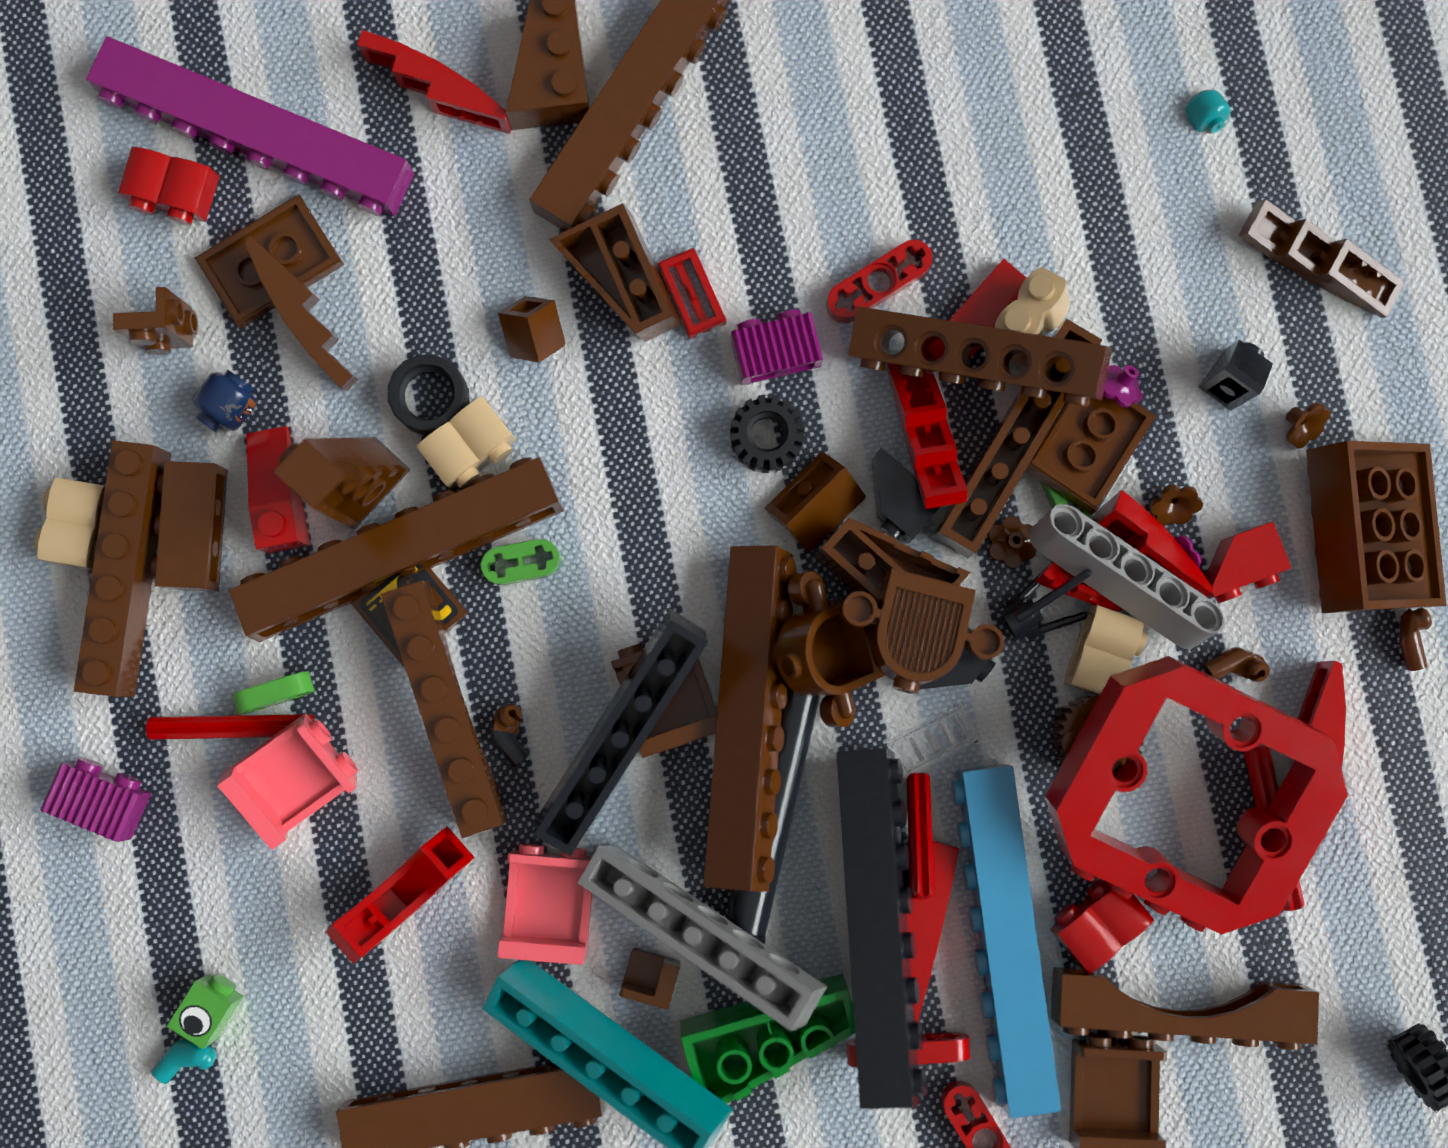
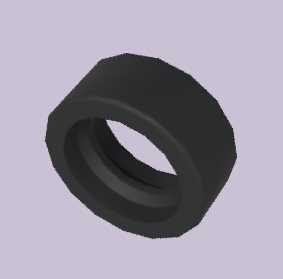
M434 354L416 355L403 361L392 373L387 386L388 403L394 416L410 431L424 436H428L449 422L458 412L470 404L469 388L461 372L450 361ZM424 372H435L443 375L450 382L453 389V400L450 408L443 415L434 419H423L415 416L408 409L405 402V391L408 383L415 376Z

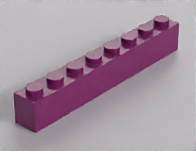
M109 36L105 37L86 78L99 92L97 98L114 108L121 109L122 105H126L135 109L134 113L150 123L158 124L159 120L172 125L171 128L184 137L194 140L196 135L208 139L209 145L225 154L232 155L233 151H237L246 155L245 159L261 169L269 170L270 166L283 170V175L291 181L304 186L308 181L321 186L320 190L324 194L339 201H343L344 197H348L357 201L358 207L375 216H380L382 212L394 217L396 216L414 176L413 170L404 158Z

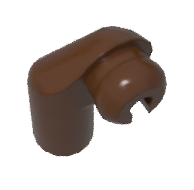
M1409 608L1400 617L1399 644L1405 668L1409 671L1421 670L1428 666L1420 630H1428L1432 625V620L1428 610L1425 608H1417L1414 611Z
M1240 647L1231 648L1202 664L1205 674L1217 680L1232 672L1253 682H1261L1270 673L1269 665L1263 657Z

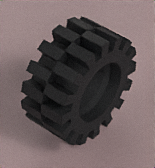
M758 395L756 400L752 401L750 398L745 401V405L742 408L739 407L735 412V417L732 419L730 427L731 447L733 453L737 454V459L742 464H747L749 469L753 471L755 469L762 470V473H769L770 470H776L777 472L783 470V467L787 464L790 465L799 454L805 437L804 422H801L800 419L801 414L798 409L794 410L791 407V402L788 400L783 402L776 395H772V398ZM763 419L777 422L783 431L781 443L772 449L758 447L751 438V429L755 423Z
M1420 1023L1389 1039L1387 1047L1391 1052L1390 1056L1397 1063L1398 1066L1396 1067L1399 1073L1405 1076V1082L1409 1087H1413L1415 1095L1419 1099L1422 1098L1424 1104L1428 1108L1431 1107L1433 1111H1439L1448 1106V1051L1442 1040L1438 1041L1436 1034L1432 1030H1428L1426 1025H1421Z

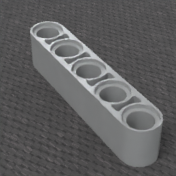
M1059 504L1031 528L1030 541L1040 554L1073 576L1080 574L1086 569L1091 570L1092 575L1083 581L1085 584L1183 649H1192L1220 632L1224 627V616L1217 604L1076 508L1068 504Z

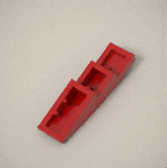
M365 30L361 31L357 45L366 62L392 69L401 88L426 94L433 113L507 134L511 133L512 129L506 115V110L474 83L443 63L407 45Z
M887 364L905 443L925 509L967 502V487L957 463V447L947 423V407L934 372L925 370L923 378L899 374L900 366Z
M1335 660L1317 662L1297 719L1315 727L1334 739L1341 769L1345 750L1346 723L1343 665Z
M933 841L935 893L932 898H913L912 914H907L908 932H914L916 940V958L910 959L911 976L918 978L920 989L919 1004H914L915 1022L919 1020L935 961L960 849ZM910 870L905 888L910 887Z

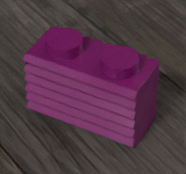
M799 309L788 310L776 316L777 320L761 324L760 319H750L737 325L738 330L731 331V344L742 386L821 367L823 357L811 312L801 314Z
M78 757L77 761L61 762L40 811L115 842L131 840L151 797V792L139 788L142 781L123 773H117L115 777L101 772L102 764L83 757Z

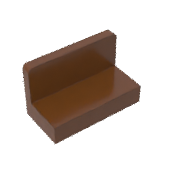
M822 451L764 509L775 521L792 534L805 551L811 552L865 499V494L846 467Z

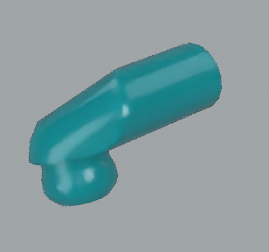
M187 1039L178 1040L152 1068L151 1074L159 1082L167 1084L181 1067L197 1066L200 1070H206L215 1062L216 1050L211 1046L202 1049Z

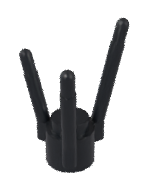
M1086 569L1039 600L1033 602L1030 598L1025 601L1040 586L1035 581L1039 577L1037 575L1017 596L1005 602L1007 608L999 613L1015 639L1019 640L1026 636L1031 641L1041 634L1085 620L1087 613L1080 612L1041 625L1037 624L1044 620L1039 610L1088 579L1092 572Z

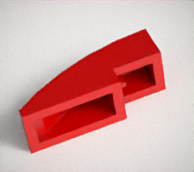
M1122 489L1095 512L1093 521L1207 597L1212 593L1213 587L1179 542L1157 519Z

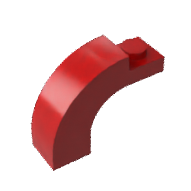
M446 826L422 845L379 887L333 923L325 931L326 934L354 965L428 902L475 857L450 828Z

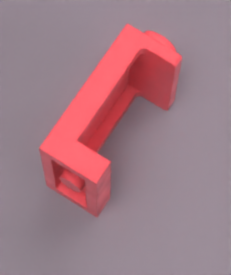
M306 713L225 770L217 784V787L271 850L286 840L289 830L345 790L347 793H350L356 789L357 766L347 753L342 752L339 754L330 744L332 736L324 724L318 719L312 722Z
M519 844V850H512L508 853L507 862L510 865L503 937L499 940L498 958L584 965L587 959L593 894L579 885L578 881L592 856H586L587 849L575 848L572 855L569 856L562 851L561 854L544 853V845Z

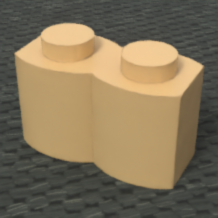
M1044 267L1033 271L1023 282L1018 293V300L1009 304L1001 312L994 328L1046 336L1047 333L1057 328L1067 315L1070 300L1066 279ZM1024 352L1017 353L1011 358V360L1022 366L1028 364V359Z
M481 396L458 412L449 422L429 434L416 447L447 487L453 489L458 486L460 489H464L480 476L478 470L489 461L496 464L506 458L513 451L510 445L517 439L490 404Z
M62 478L54 479L52 486L46 490L43 499L46 520L43 527L39 528L36 532L34 539L37 559L54 564L93 569L105 491L104 485Z
M1099 605L1089 606L1087 618L1083 620L1077 645L1067 667L1064 684L1100 696L1109 677L1130 669L1134 655L1139 656L1142 653L1147 640V633L1143 631L1144 623L1136 618Z

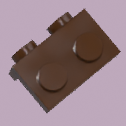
M156 287L155 289L156 311L113 313V330L127 338L129 343L143 348L147 354L166 355L171 353V348H193V335H196L198 332L197 314L190 305L166 287Z

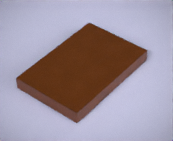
M300 194L195 257V260L239 328L245 327L275 308L274 303L261 283L244 241L249 235L258 241L307 288L345 265Z
M1104 395L1102 400L1090 399L1089 406L1065 403L1027 466L1026 471L1093 515L1101 506L1156 415L1139 404L1132 403L1128 408L1121 407L1114 399L1106 398Z

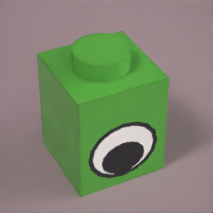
M208 974L194 982L167 1027L204 1049L219 1038L244 996L235 991L236 985L228 978L218 974L213 976Z

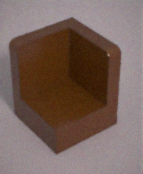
M524 296L498 312L510 357L540 363L565 346L555 300Z
M638 948L632 949L619 996L668 1010L681 961Z

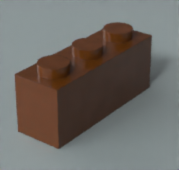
M164 461V472L159 474L157 482L158 493L162 497L161 513L156 515L154 522L155 535L159 538L158 552L153 556L151 563V574L155 579L156 587L170 590L219 592L228 469L215 463Z

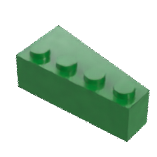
M843 973L818 980L827 986L825 992L806 1025L792 1031L748 1001L680 1020V1037L692 1079L726 1104L734 1099L739 1101L751 1094L753 1088L772 1077L775 1079L789 1072L790 1067L807 1057L813 1058L855 1034L853 1004Z

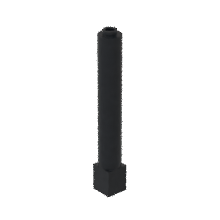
M785 681L787 702L782 709L781 715L784 745L778 757L781 787L775 799L778 830L772 841L771 855L775 863L774 878L769 883V892L732 890L726 919L763 944L766 942L768 922L820 696H803L794 692Z

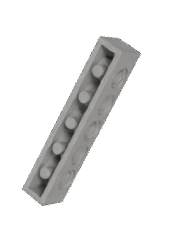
M598 846L578 881L579 885L790 1031L806 1025L827 988L826 985L619 846Z

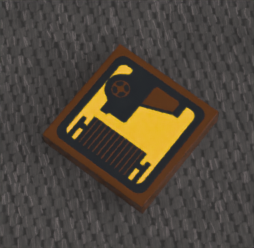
M426 562L415 565V571L427 566ZM430 567L412 575L409 574V576H400L397 573L376 582L377 588L362 593L351 602L352 606L402 666H404L381 597L382 593L421 580L429 581L443 621L445 634L470 614Z

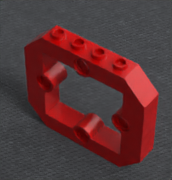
M1166 656L1109 677L1050 785L1045 799L1061 851L1071 862L1070 869L1074 873L1089 881H1094L1095 877H1098L1108 882L1107 886L1123 897L1131 898L1132 894H1135L1145 899L1144 903L1160 914L1167 915L1169 911L1181 916L1180 920L1197 931L1204 932L1205 928H1208L1223 935L1280 915L1347 799L1348 792L1334 739L1291 715L1170 656ZM1167 698L1206 716L1210 732L1233 750L1249 751L1261 743L1295 760L1269 807L1251 808L1245 811L1239 818L1237 834L1240 840L1247 846L1223 888L1173 866L1154 847L1142 846L1134 848L1095 829L1115 791L1130 792L1139 788L1145 781L1148 773L1147 763L1144 757L1137 751ZM1241 717L1240 725L1235 730L1230 731L1232 722ZM1126 757L1125 765L1117 771H1112L1114 763L1120 758ZM1271 829L1270 834L1261 840L1265 831ZM1158 868L1157 873L1153 877L1145 879L1151 870Z

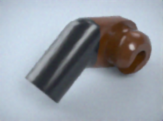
M507 704L499 707L496 711L490 737L493 744L510 765L515 768L530 754L517 740L522 712L516 705Z

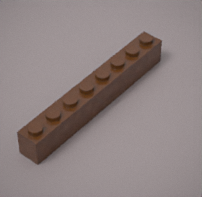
M661 0L530 197L529 201L535 214L564 232L595 217L597 213L596 204L602 195L609 196L615 188L619 179L617 172L623 163H630L636 156L641 145L640 137L646 128L652 130L660 119L663 110L661 105L668 95L673 97L680 89L684 80L682 73L689 62L695 64L701 57L706 45L704 40L710 30L717 31L722 25L727 14L726 6L730 0Z
M531 457L522 458L512 463L508 471L496 476L494 474L482 475L471 482L472 486L459 492L455 490L445 491L435 496L431 504L419 509L418 507L405 508L397 512L394 516L395 519L382 525L379 523L368 524L356 531L357 535L344 541H328L317 548L318 552L305 558L302 556L292 557L282 561L277 570L267 574L255 573L243 578L240 581L241 585L230 589L229 593L245 636L262 642L350 604L362 593L377 588L376 582L397 573L400 576L407 577L428 567L434 568L564 512L544 463L540 457L536 459ZM426 562L427 566L415 571V565Z
M777 545L730 546L703 887L769 892V883L774 878L775 863L771 857L772 841L778 830L775 799L781 787L778 757L784 745L781 715L782 709L787 702V689L777 667L776 647L781 628L793 616V606L790 601L788 585L791 577L796 574L793 554Z

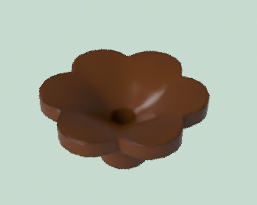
M1320 402L1311 404L1304 411L1298 407L1290 409L1286 415V420L1292 424V427L1286 434V441L1293 444L1297 449H1301L1310 440L1318 438L1324 430V424L1330 417V410Z
M1174 484L1166 486L1161 492L1160 498L1153 500L1150 504L1151 513L1155 515V519L1162 525H1168L1173 522L1175 524H1185L1192 519L1194 513L1199 512L1203 508L1202 499L1198 497L1194 487L1186 486L1179 489Z
M1013 516L1005 518L1001 525L992 526L988 532V539L991 542L988 549L990 557L995 561H1003L1008 568H1017L1022 564L1023 560L1032 559L1037 552L1030 541V530L1033 526L1022 524L1017 517ZM1013 538L1017 539V544L1013 542Z

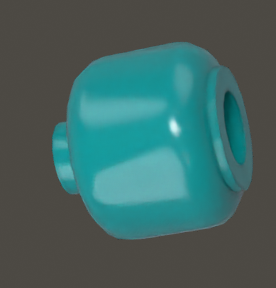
M1213 89L1203 90L1194 95L1185 108L1192 127L1198 132H1204L1208 129L1211 133L1220 131L1225 126V121H1227L1231 112L1228 103L1221 93Z

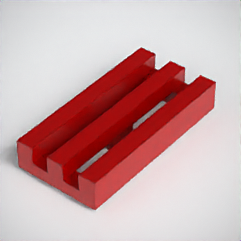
M695 248L657 263V268L689 340L697 337V334L711 331L712 328L718 325L721 327L727 324L725 315ZM690 260L714 314V317L707 319L683 265L685 261ZM675 266L700 322L696 325H693L669 271L671 267Z

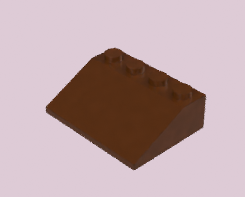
M1343 441L1306 449L1322 614L1447 606L1430 444Z

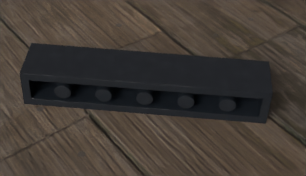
M668 610L536 817L534 836L565 854L572 855L708 643L706 630L673 610Z

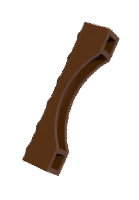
M421 580L382 593L381 597L461 837L465 838L503 825L508 819V815L496 779L486 760L465 705L451 659L443 621L430 582Z
M1053 967L1051 1019L1057 1025L1063 1027V1032L1068 1034L1089 1035V1029L1105 1030V1035L1116 1038H1131L1132 1032L1148 1033V1038L1159 1041H1174V1035L1190 1036V1041L1201 1044H1216L1217 1038L1232 1039L1233 1044L1244 1047H1259V1041H1272L1275 1047L1287 1050H1301V1044L1318 1045L1319 992L1303 984L1260 982L1245 994L1224 1004L1203 1009L1175 1010L1152 1006L1126 995L1096 970L1088 974L1081 969Z

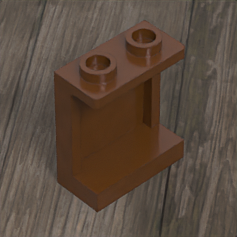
M641 643L617 651L619 659L611 661L620 686L643 651ZM699 658L640 747L642 758L716 733L717 711Z
M1089 1033V1035H1085V1040L1072 1039L1069 1143L1073 1148H1166V1140L1159 1134L1160 1061H1167V1051L1154 1043L1153 1039L1142 1035H1131V1038H1127V1042L1111 1041V1036L1099 1033Z

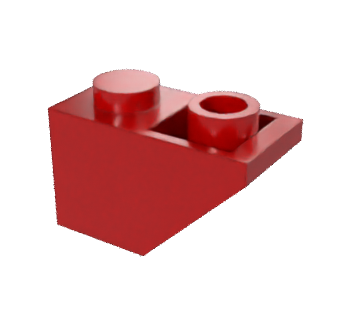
M1273 521L1220 540L1205 575L1213 587L1212 593L1207 598L1215 597L1217 603L1228 601L1242 595L1240 587L1254 583L1255 588L1259 589L1280 581L1278 573L1292 568Z

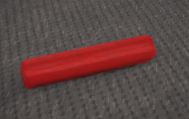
M911 773L906 779L910 889L913 898L927 899L932 898L935 893L930 776L927 773Z

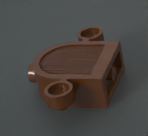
M894 568L884 575L878 604L870 594L857 591L847 596L840 607L841 618L848 626L863 628L869 624L872 625L870 650L873 660L879 670L894 681L892 688L904 693L918 694L920 685L930 683L950 672L959 661L963 648L967 649L973 658L987 661L998 656L1004 647L1003 634L993 625L983 624L971 631H967L976 590Z
M814 571L796 573L789 581L788 592L791 600L796 605L802 606L803 610L791 616L781 628L776 647L777 667L786 684L794 692L803 696L825 695L820 704V716L825 725L828 727H847L853 722L856 712L851 691L885 676L877 667L871 654L870 635L872 625L869 624L863 628L848 626L842 620L840 614L841 604L846 597L827 601L824 583L818 573Z

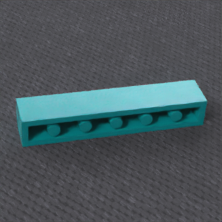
M519 960L497 976L482 1008L490 1016L666 1148H709L714 1143L733 1110L732 1107L534 962Z

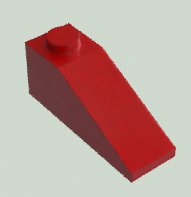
M282 426L247 433L248 509L256 549L268 554H274L311 546L302 498L273 472L280 465L278 460L282 453L292 445L289 427Z

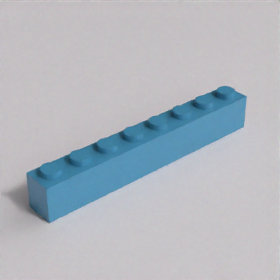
M1002 764L956 770L957 780L951 782L954 804L955 806L961 805L963 822L957 823V833L960 847H967L969 864L963 865V877L966 889L973 891L975 907H969L968 913L971 930L973 933L978 932L980 949L974 950L977 973L979 976L984 975L986 992L980 993V1002L984 1018H990L992 1035L986 1036V1047L990 1062L996 1061L998 1078L992 1079L994 1100L996 1105H1002L1009 1118L1061 1112L1014 768L1012 765Z

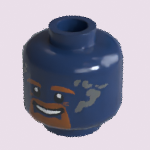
M228 369L224 374L212 372L193 395L192 402L200 411L196 419L216 433L221 427L229 431L238 430L257 405L256 399L252 395L255 389Z

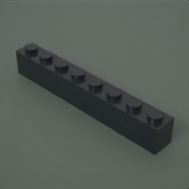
M887 748L836 752L860 1109L914 1108L921 1104V1096H926L927 1081L924 1068H918L917 1050H922L923 1031L921 1023L915 1022L914 1004H919L920 989L918 978L911 976L910 959L916 958V940L914 932H908L907 914H912L913 898L910 887L905 888L904 870H909L910 858L907 844L901 843L900 827L906 826L905 804L903 800L898 801L897 784L903 782L902 762L900 758H895V752Z

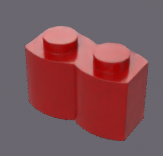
M132 146L118 194L128 200V207L147 215H153L154 210L168 212L167 217L181 224L192 225L193 220L206 222L220 176L209 166Z
M1098 879L1087 889L1086 893L1089 896L1081 904L1076 906L1074 903H1071L1061 909L1055 915L1056 923L1050 929L1081 970L1088 974H1091L1109 961L1123 946L1139 936L1154 921L1134 894H1132L1131 898L1123 897L1107 886L1108 882L1102 879Z

